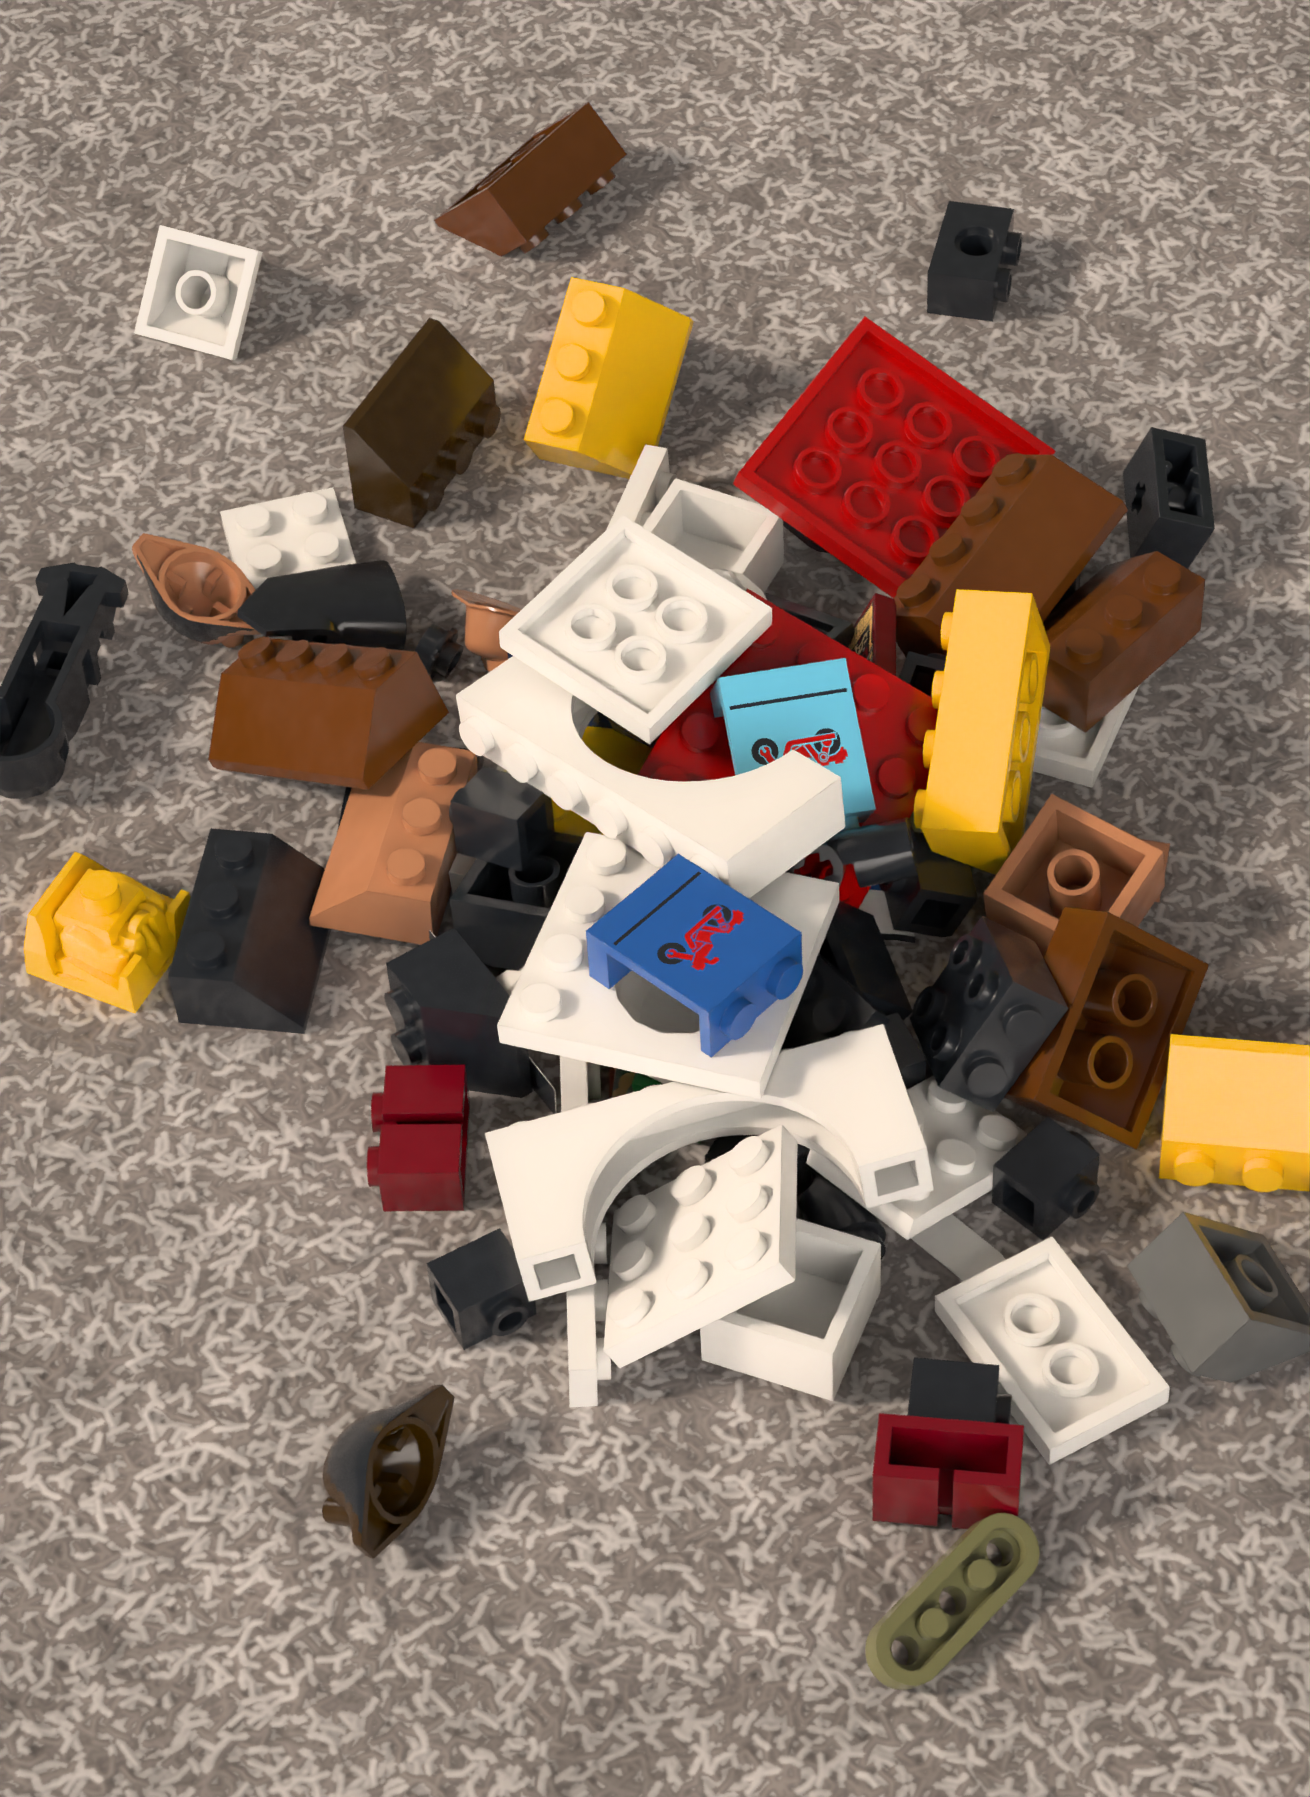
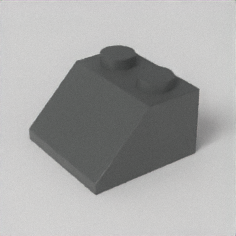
M1182 1212L1127 1265L1141 1289L1138 1296L1142 1305L1153 1317L1162 1323L1173 1342L1171 1352L1182 1368L1194 1376H1204L1231 1383L1310 1352V1307L1262 1234Z

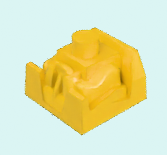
M74 852L28 914L23 948L26 972L136 1014L173 961L190 902V893L181 889L175 899L170 898L121 872L110 871L85 855Z

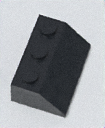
M210 829L168 975L178 1023L305 1034L331 929L311 926L309 921L325 868L272 833Z

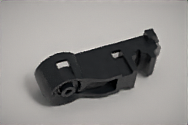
M73 562L44 567L38 573L35 582L38 595L43 597L0 686V795L3 797L27 799L41 795L54 787L64 773L69 752V742L76 735L90 704L88 686L89 684L98 686L101 680L97 657L101 646L99 638L112 640L115 634L113 621L116 607L123 608L129 595L126 580L102 566L92 567L78 565ZM34 652H35V654H36L37 661H38L37 664H36V666H35V661H34V657H33Z

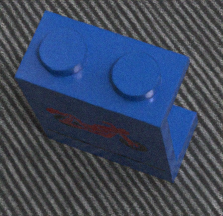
M679 853L586 930L589 976L606 988L611 989L629 972L634 971L699 1015L701 1051L711 1058L731 1040L742 1038L751 1029L756 1018L775 1001L789 997L795 991L803 976L802 932Z

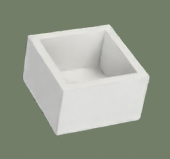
M674 479L642 526L707 568H719L744 574L763 593H765L784 563L783 520L763 505L680 479Z
M796 1218L795 1281L700 1328L702 1360L833 1401L881 1291V1244Z

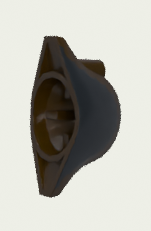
M433 1385L396 1406L373 1411L358 1418L343 1430L328 1451L322 1475L324 1487L330 1496L324 1501L322 1507L323 1518L329 1524L351 1527L354 1545L367 1557L373 1559L377 1557L418 1517L435 1487L455 1399L444 1385Z

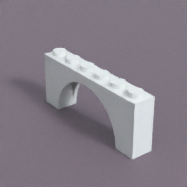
M514 656L456 694L461 722L459 733L464 744L471 752L478 756L483 755L503 767L517 781L527 782L551 797L562 809L572 810L596 825L607 837L617 838L641 853L652 865L663 867L679 853L749 899L846 827L841 777L795 750H791L765 766L731 777L706 781H664L621 770L592 752L585 745L582 737L597 710Z
M881 1024L859 1031H849L837 1037L812 1044L780 1050L761 1100L673 1081L662 1085L648 1086L640 1091L604 1101L582 1104L571 1110L531 1121L517 1122L508 1127L485 1133L516 1260L529 1302L597 1283L594 1270L596 1238L600 1224L615 1197L631 1179L648 1165L670 1152L699 1141L733 1135L759 1136L783 1124L798 1141V1144L823 1155L848 1176L860 1193L866 1209L933 1191L927 1147L884 1025Z

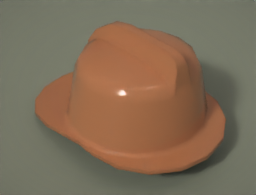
M459 589L452 590L451 594L466 605V648L480 656L484 668L490 672L508 660V652L500 648L499 631L522 609L478 593Z

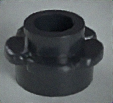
M435 623L432 624L424 633L415 649L431 679H433L436 673L447 678L461 658L464 647L456 642L458 630L454 627L451 630H446Z

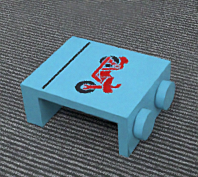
M846 658L718 678L710 692L714 717L724 716L735 775L765 766L791 750H795L841 777L846 826L842 830L860 827L859 823L865 822L876 808Z

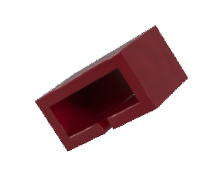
M390 1065L385 1067L384 1092H373L371 1100L373 1132H380L379 1146H369L367 1151L368 1186L380 1188L383 1212L464 1211L470 1097L465 1065Z
M879 1413L873 1466L872 1521L937 1526L938 1514L952 1515V1528L969 1529L974 1523L996 1513H1008L1018 1517L1024 1425Z

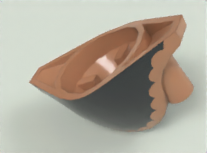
M143 533L132 545L133 555L146 578L156 610L181 635L208 645L222 643L228 648L239 646L245 635H261V633L237 617L238 609L255 591V588L243 571L230 559L206 547Z

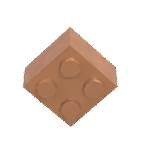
M1051 794L983 893L986 918L1035 941L1043 958L1064 907L1110 912L1138 927L1165 887L1164 851Z

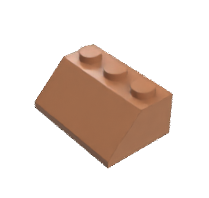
M418 742L369 789L352 787L309 917L311 926L420 945L429 941V930L437 937L452 889L449 871L457 856L454 827L449 818L450 801L455 793L478 773L476 754L470 750Z

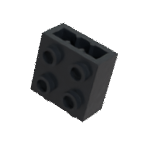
M981 916L971 932L960 937L955 943L949 956V963L932 986L926 987L919 994L909 1019L938 1087L994 1112L1066 1013L1068 1006L1036 942Z

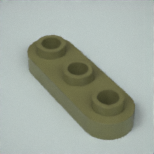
M996 1513L974 1523L869 1632L865 1645V1654L873 1675L882 1684L896 1690L912 1689L932 1680L1036 1570L1039 1561V1545L1031 1527L1021 1518L1008 1513ZM988 1543L994 1544L1002 1554L1000 1567L994 1565L988 1559L986 1553ZM942 1591L949 1593L953 1597L956 1605L954 1615L947 1614L941 1608L939 1597ZM894 1640L901 1642L908 1651L906 1665L898 1663L892 1655L891 1648Z

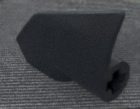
M384 560L340 565L267 578L237 611V617L265 637L287 636L288 640L294 641L306 640L315 643L346 644L348 646L369 648L384 647L391 650H403L406 643L407 622L403 598L395 574L390 564Z
M908 817L842 830L810 853H819L820 862L828 859L831 861L832 866L826 870L824 880L839 883V887L844 877L846 865L852 863L860 888L919 876L913 845L916 838ZM808 855L786 872L802 875L799 868L804 866ZM811 872L802 876L811 877Z

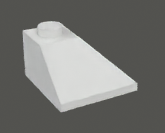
M160 225L134 333L235 360L238 356L262 252Z

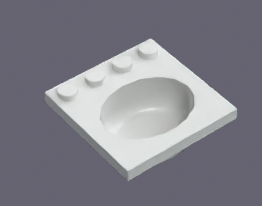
M586 832L497 1024L499 1043L636 1072L664 1084L677 1081L761 1100L838 906L839 883L785 872L750 898L756 904L802 932L803 976L799 985L789 997L775 1001L756 1018L751 1029L742 1038L731 1040L711 1058L701 1051L699 1015L634 971L629 972L611 989L606 988L589 976L586 930L662 868V866L652 865L641 853L617 838H609L606 835Z

